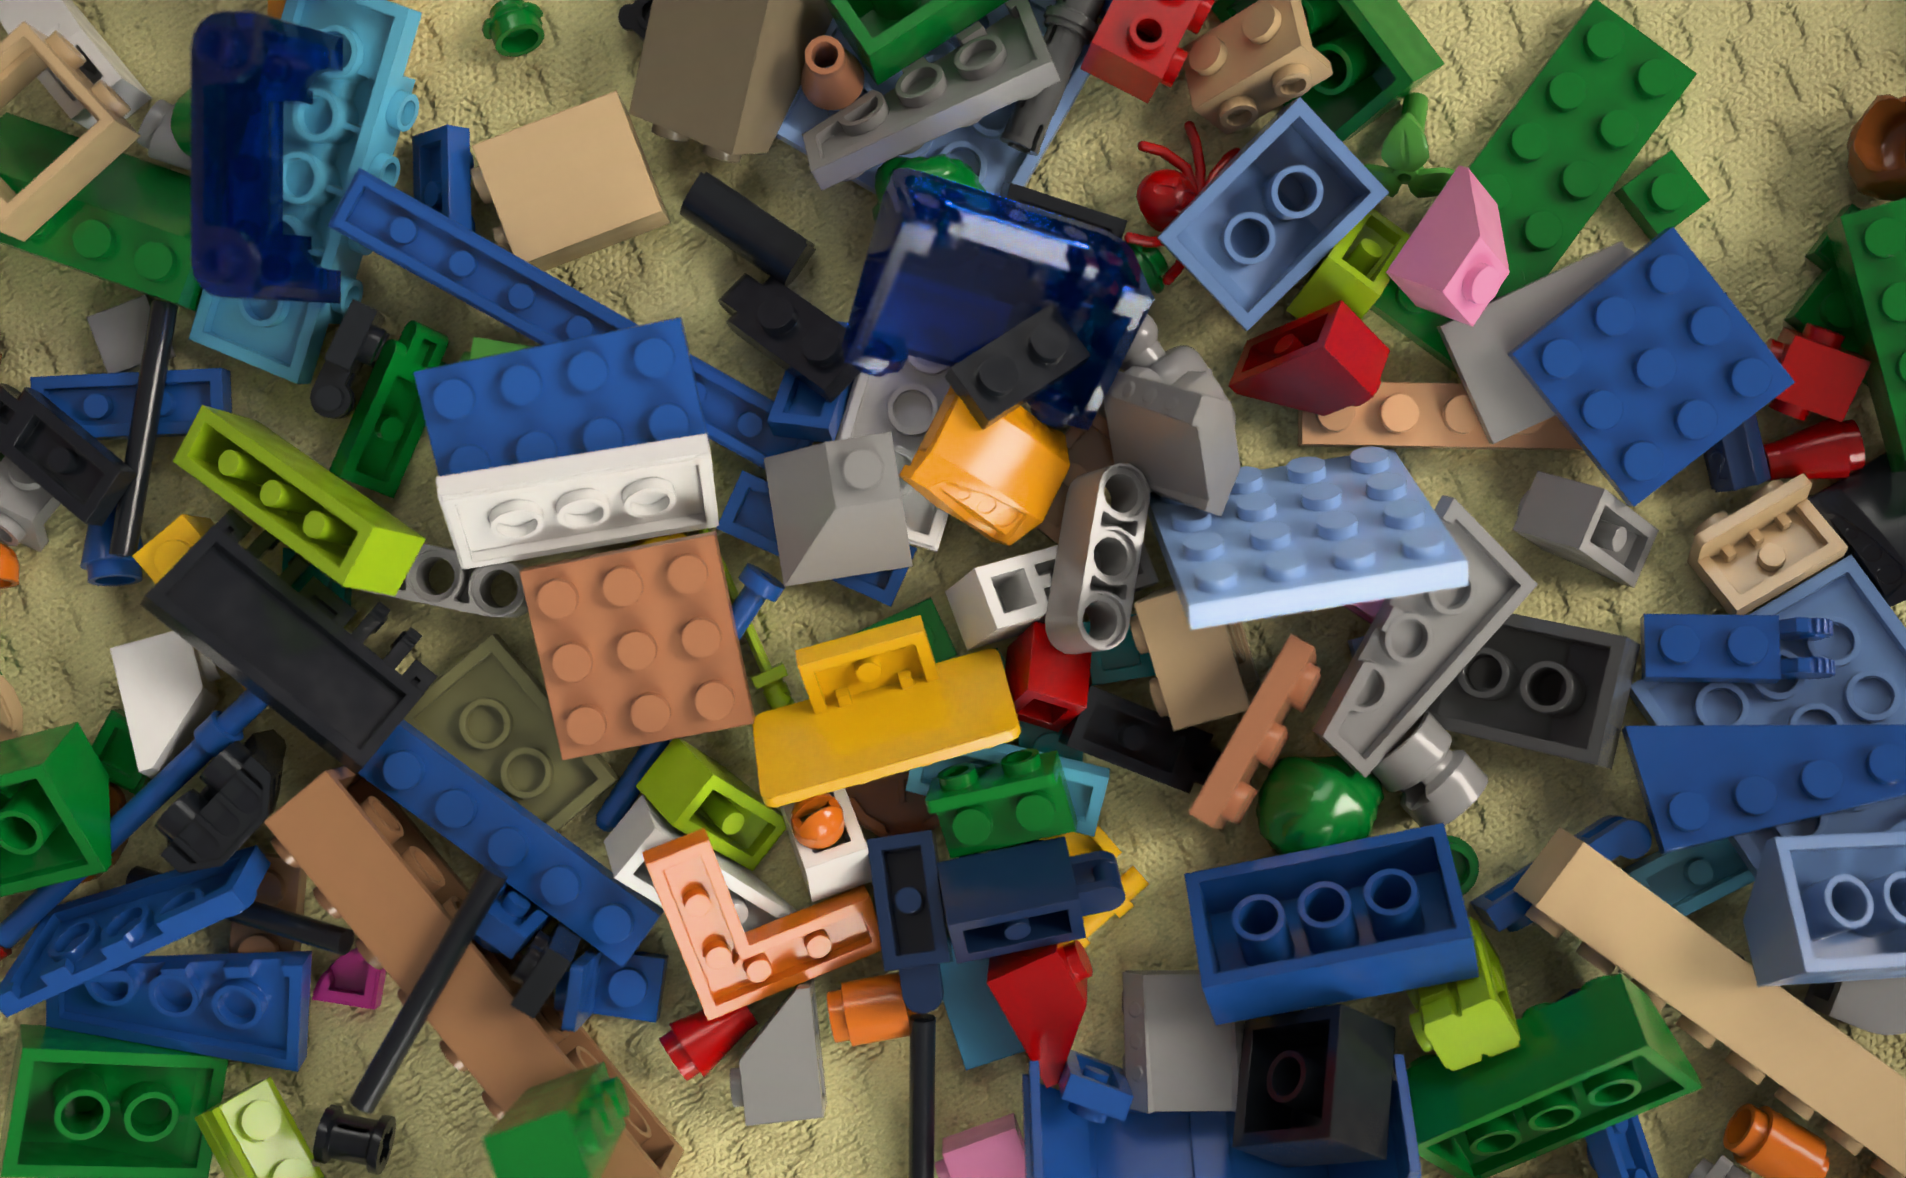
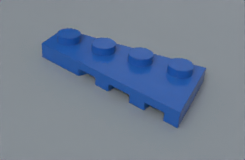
M1906 724L1624 726L1622 729L1661 855L1906 796Z
M254 845L236 851L220 867L181 873L175 869L57 905L39 922L0 983V1011L7 1018L225 918L240 914L256 899L257 889L271 863L258 846Z
M312 951L141 956L46 999V1027L298 1072L307 1058Z

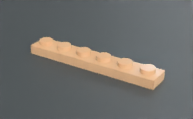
M1381 382L1374 397L1360 406H1349L1326 416L1298 410V446L1303 447L1375 446L1381 448L1584 451L1556 415L1497 443H1489L1462 383Z

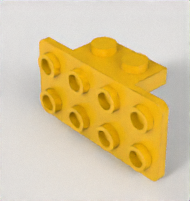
M921 615L795 650L797 667L809 699L762 712L755 716L754 724H752L760 794L764 804L771 808L800 802L807 798L864 784L871 780L917 767L928 766L935 762L981 749L992 748L1015 740L1021 733L999 651L996 649H984L936 663Z

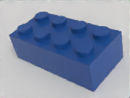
M682 316L413 372L439 477L707 433Z
M1444 823L1184 874L1202 989L1216 1025L1479 977L1473 935Z

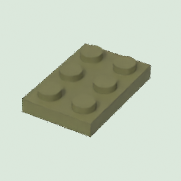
M491 634L432 684L404 718L413 727L557 832L620 778L599 753L562 760L547 691L498 634Z

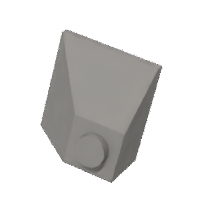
M892 432L823 442L764 458L784 587L913 567Z

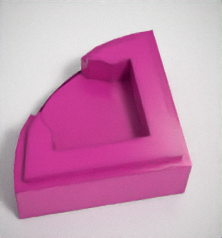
M356 947L335 960L320 976L315 986L312 1000L375 1010L381 1006L386 970L384 968L378 970L371 966Z

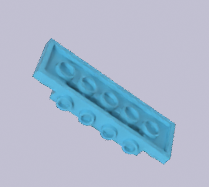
M286 0L189 340L293 383L311 384L328 325L341 324L352 299L359 302L362 300L363 284L360 280L356 279L363 255H369L373 252L330 228L328 224L358 168L364 169L394 187L398 181L400 162L397 157L393 156L400 131L406 132L413 126L419 112L418 97L412 94L416 80L404 76V72L422 16L421 12L389 0Z

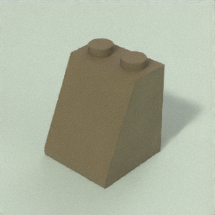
M653 0L629 114L653 123L651 131L660 137L681 142L689 141L690 138L703 143L702 152L718 160L740 162L741 156L745 154L768 153L801 85L805 50L814 38L825 36L833 17L824 0Z

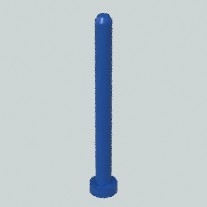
M750 563L746 564L738 577L744 584V587L732 604L739 640L765 600L768 599L776 602L785 589L784 585L774 576ZM672 739L640 746L596 814V825L605 832H611L630 810L641 793L636 785Z

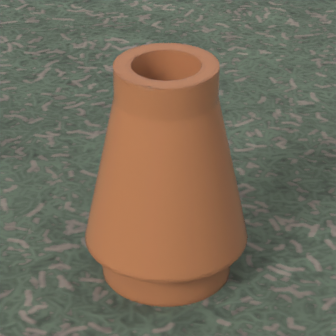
M831 36L814 38L805 50V63L801 72V87L806 98L813 105L824 110H840L855 102L864 87L865 77L861 63L852 53L843 48L836 38Z

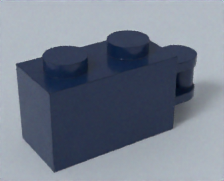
M932 830L867 839L884 971L899 970L902 997L905 1005L915 1013H929L939 1007L944 997L940 964L953 962L950 934L937 868L939 856L936 835Z
M1065 836L1048 840L1029 841L1019 846L985 853H975L937 862L946 921L957 964L1086 938L1083 916L1114 910L1121 906L1126 898L1115 855L1107 851H1095L1070 857Z

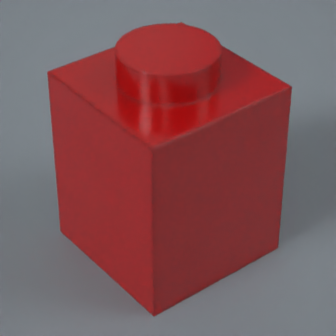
M1034 621L1008 646L1005 674L1018 720L1059 732L1087 708L1092 652L1065 654L1057 650L1048 639L1045 623Z

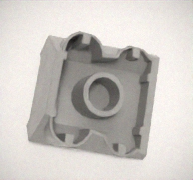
M1132 366L1125 372L1108 368L1102 396L1114 464L1127 463L1138 468L1146 477L1150 493L1222 516L1241 467L1231 401L1225 400L1222 388L1216 379L1207 372L1188 371L1172 385L1163 383L1158 374L1147 367Z
M1199 970L1123 971L1122 1012L1124 1014L1125 1053L1122 1057V1068L1134 1096L1129 1109L1147 1114L1170 1111L1236 1112L1245 1020L1221 1025L1215 1024L1202 989Z

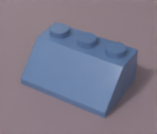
M1906 831L1773 837L1766 841L1743 918L1757 987L1906 977Z

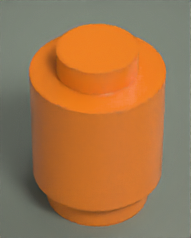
M899 972L842 982L841 989L827 992L828 1012L835 1043L851 1041L852 1046H859L910 1036V1016L917 1013L911 1011L904 1003Z
M1750 1103L1745 1104L1733 1114L1726 1126L1723 1136L1724 1147L1733 1152L1734 1160L1763 1178H1825L1828 1172L1829 1158L1826 1156L1827 1147L1824 1139L1768 1106L1758 1108Z

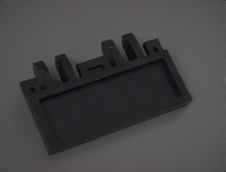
M230 509L144 596L140 605L356 775L438 677L417 659L408 667L403 675L395 670L422 635L412 627L408 631H403L390 645L391 650L381 659L366 647L363 642L370 634H375L388 619L387 614L391 611L388 607L379 601L350 634L343 627L356 614L357 611L314 576L299 592L292 587L312 563L296 553L288 562V567L278 576L263 564L260 559L268 551L274 550L281 541L267 530H264L247 549L243 548L239 543L253 527Z

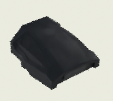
M1884 452L1866 463L1863 469L1850 473L1847 479H1840L1816 494L1808 495V500L1848 546L1844 558L1849 555L1853 556L1891 607L1906 600V472H1891L1887 453Z
M272 729L253 733L244 744L239 740L233 742L220 752L202 772L200 779L206 784L205 788L200 793L195 789L189 790L161 815L154 827L167 838V847L160 855L179 873L223 866L275 810L281 786L283 760L287 748L285 739Z

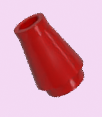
M1828 418L1775 442L1763 444L1771 476L1768 482L1779 479H1793L1800 474H1805L1808 479H1847L1850 476V471L1863 469L1865 466V449L1862 435L1853 419L1839 422Z
M748 1006L710 1021L707 1020L702 1009L669 1023L672 1030L660 1037L659 1040L686 1081H689L699 1073L705 1077L737 1042L759 1023Z

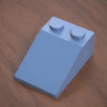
M1299 97L1285 105L1159 234L1157 239L1245 331H1248L1389 192Z

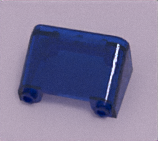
M229 11L210 14L199 23L193 33L191 44V265L193 275L198 284L209 294L233 299L341 304V271L324 268L313 260L308 251L312 250V237L283 235L284 104H313V91L308 89L318 76L327 71H343L342 37L257 12Z
M897 168L893 170L882 197L842 342L845 363L852 364L859 371L875 377L884 376L886 373L899 372L904 368L908 355L952 367L1053 303L1091 356L1083 366L1027 401V403L1031 406L1030 411L1033 416L1044 424L1053 427H1063L1066 424L1088 431L1154 301V296L1134 251L1125 241L1111 232L919 170Z

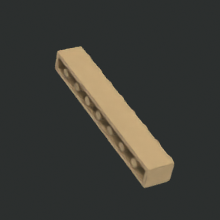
M1559 827L1513 888L1515 892L1532 904L1525 915L1557 939L1566 929L1583 941L1575 952L1608 976L1618 966L1633 977L1631 982L1650 997L1658 1012L1662 1010L1666 1003L1681 1012L1682 1015L1675 1025L1708 1049L1718 1039L1732 1049L1724 1060L1759 1085L1766 1075L1781 1085L1773 1096L1807 1121L1817 1111L1829 1120L1822 1130L1825 1134L1855 1156L1859 1154L1864 1146L1872 1151L1877 1157L1870 1166L1885 1178H1906V1079L1782 987H1757L1752 965L1585 842Z

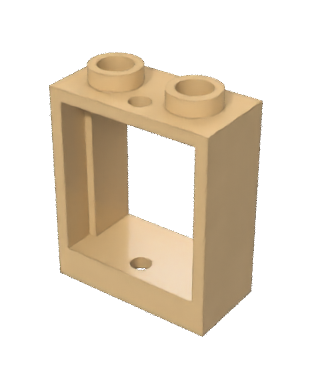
M25 21L0 42V110L48 67L98 122L20 193L16 194L0 177V232L23 242L140 137L139 133L124 118L131 111L127 103L104 81L100 79L93 84L79 69L87 62L83 55L59 32L54 31L48 37Z

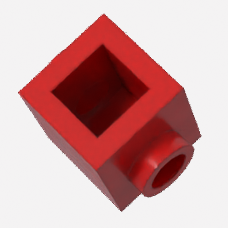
M1807 323L1803 332L1800 333L1783 327L1777 340L1770 338L1765 344L1795 383L1770 401L1768 407L1806 421L1811 411L1843 422L1871 362L1857 352L1841 347L1845 336L1829 329Z

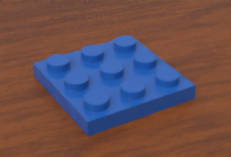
M1674 227L1664 229L1508 353V356L1623 501L1632 507L1639 504L1795 383Z

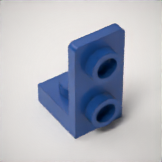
M594 946L590 947L583 955L572 962L570 972L566 971L556 986L554 1009L555 1011L564 1012L562 1031L576 1032L592 1014L656 1023L660 1018L669 955L636 951L628 963L621 967Z

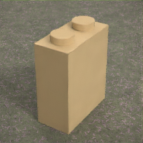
M617 91L472 145L479 166L470 169L474 185L485 205L494 203L502 224L493 228L497 245L543 271L671 223L627 107Z

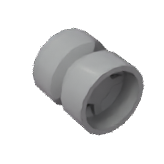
M1428 710L1420 716L1371 771L1387 791L1402 792L1400 805L1420 827L1444 823V826L1449 824L1478 799L1488 783L1487 775L1464 750L1451 751L1449 749L1452 742L1451 735Z

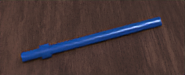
M246 689L223 712H212L194 730L195 739L110 819L111 852L113 853L213 757H216L233 742L241 741L244 736L242 730L268 705ZM86 877L37 888L0 923V946L4 948L15 946Z

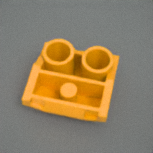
M950 386L910 466L904 464L899 477L937 508L972 527L991 542L1011 546L1043 522L1070 468L1066 436L1063 432L1048 427L1022 406L982 430L960 396Z

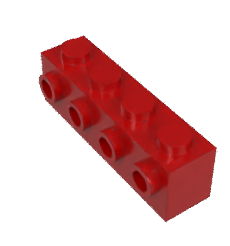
M1113 0L1089 46L1080 69L1148 104L1159 82L1169 88L1172 87L1189 52L1179 48L1178 45L1186 29L1198 35L1215 0Z

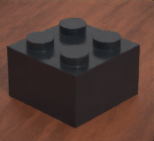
M1343 1004L1245 1020L1232 1148L1287 1168L1387 1160L1395 1027Z

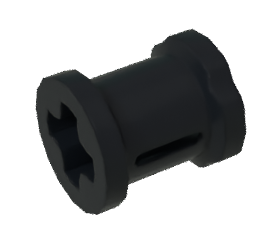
M331 1104L330 1107L325 1109L317 1128L313 1146L314 1161L326 1164L332 1158L366 1165L368 1173L381 1174L388 1162L396 1132L395 1117L382 1115L379 1120L345 1114L342 1106Z

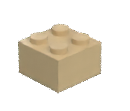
M1174 585L1154 590L1134 603L1137 615L1130 617L1132 636L1139 653L1145 654L1149 652L1157 676L1149 680L1151 696L1159 716L1169 715L1174 731L1248 710L1261 687V682L1242 621L1191 629Z

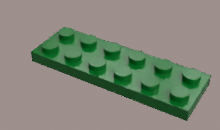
M1593 0L1587 6L1468 166L1470 171L1498 204L1510 273L1492 300L1551 272L1697 75L1696 72L1598 0ZM1390 279L1383 293L1370 310L1458 374L1437 329V326L1452 319L1417 307L1399 286Z

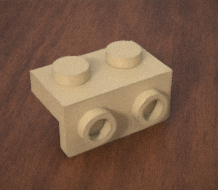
M1259 0L1181 48L1189 52L1183 66L1193 110L1225 134H1232L1239 129L1252 125L1261 116L1292 98L1304 95L1311 87L1333 74L1330 61L1312 46L1301 0Z
M1800 474L1785 484L1781 480H1774L1766 484L1749 499L1747 506L1731 515H1728L1726 511L1716 513L1702 522L1694 531L1695 537L1692 541L1687 562L1729 615H1745L1844 558L1848 546L1808 500L1812 482L1805 474Z

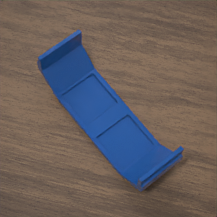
M1394 1054L1387 1160L1289 1168L1232 1148L1236 1112L1170 1111L1147 1114L1129 1109L1125 1122L1107 1116L1105 1123H1096L1069 1111L1068 1106L1070 1102L1061 1099L1059 1090L1051 1087L1046 1088L1045 1085L1040 1084L1039 1061H1029V1073L1022 1075L1025 1178H1421V1165L1404 1054Z

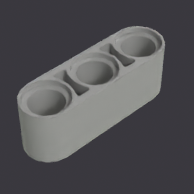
M1117 463L1077 476L1069 486L1045 617V631L1049 641L1057 650L1065 654L1109 650L1118 646L1127 634L1150 501V488L1146 477L1138 468L1131 464ZM1105 487L1109 490L1111 496V507L1105 498ZM1095 549L1098 551L1101 559L1100 570L1096 567L1094 561ZM1084 612L1087 613L1090 620L1089 634L1085 631L1083 625Z
M423 544L396 596L362 590L364 592L488 617L516 618L528 612L520 577V571L527 566L512 561L461 569L454 549ZM445 559L453 568L454 581L445 593L439 594L431 587L429 573L437 561ZM506 571L516 580L517 595L508 606L501 607L493 600L491 585L496 576Z

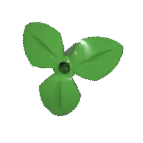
M1409 93L1404 97L1401 118L1392 127L1384 141L1381 158L1389 167L1375 164L1364 165L1388 190L1389 194L1386 196L1394 197L1402 184H1408L1410 192L1417 198L1438 196L1455 172V170L1445 167L1425 169L1423 166L1429 159V148L1424 134L1429 99L1422 93Z

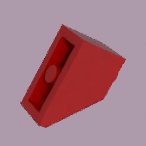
M1340 300L1247 340L1228 387L1238 395L1326 416L1349 406H1360L1374 397L1380 387V378L1390 350Z
M1078 940L989 957L986 983L1030 1060L1039 1061L1040 1077L1046 1088L1059 1083L1087 1006V979L1093 976V970L1088 955Z

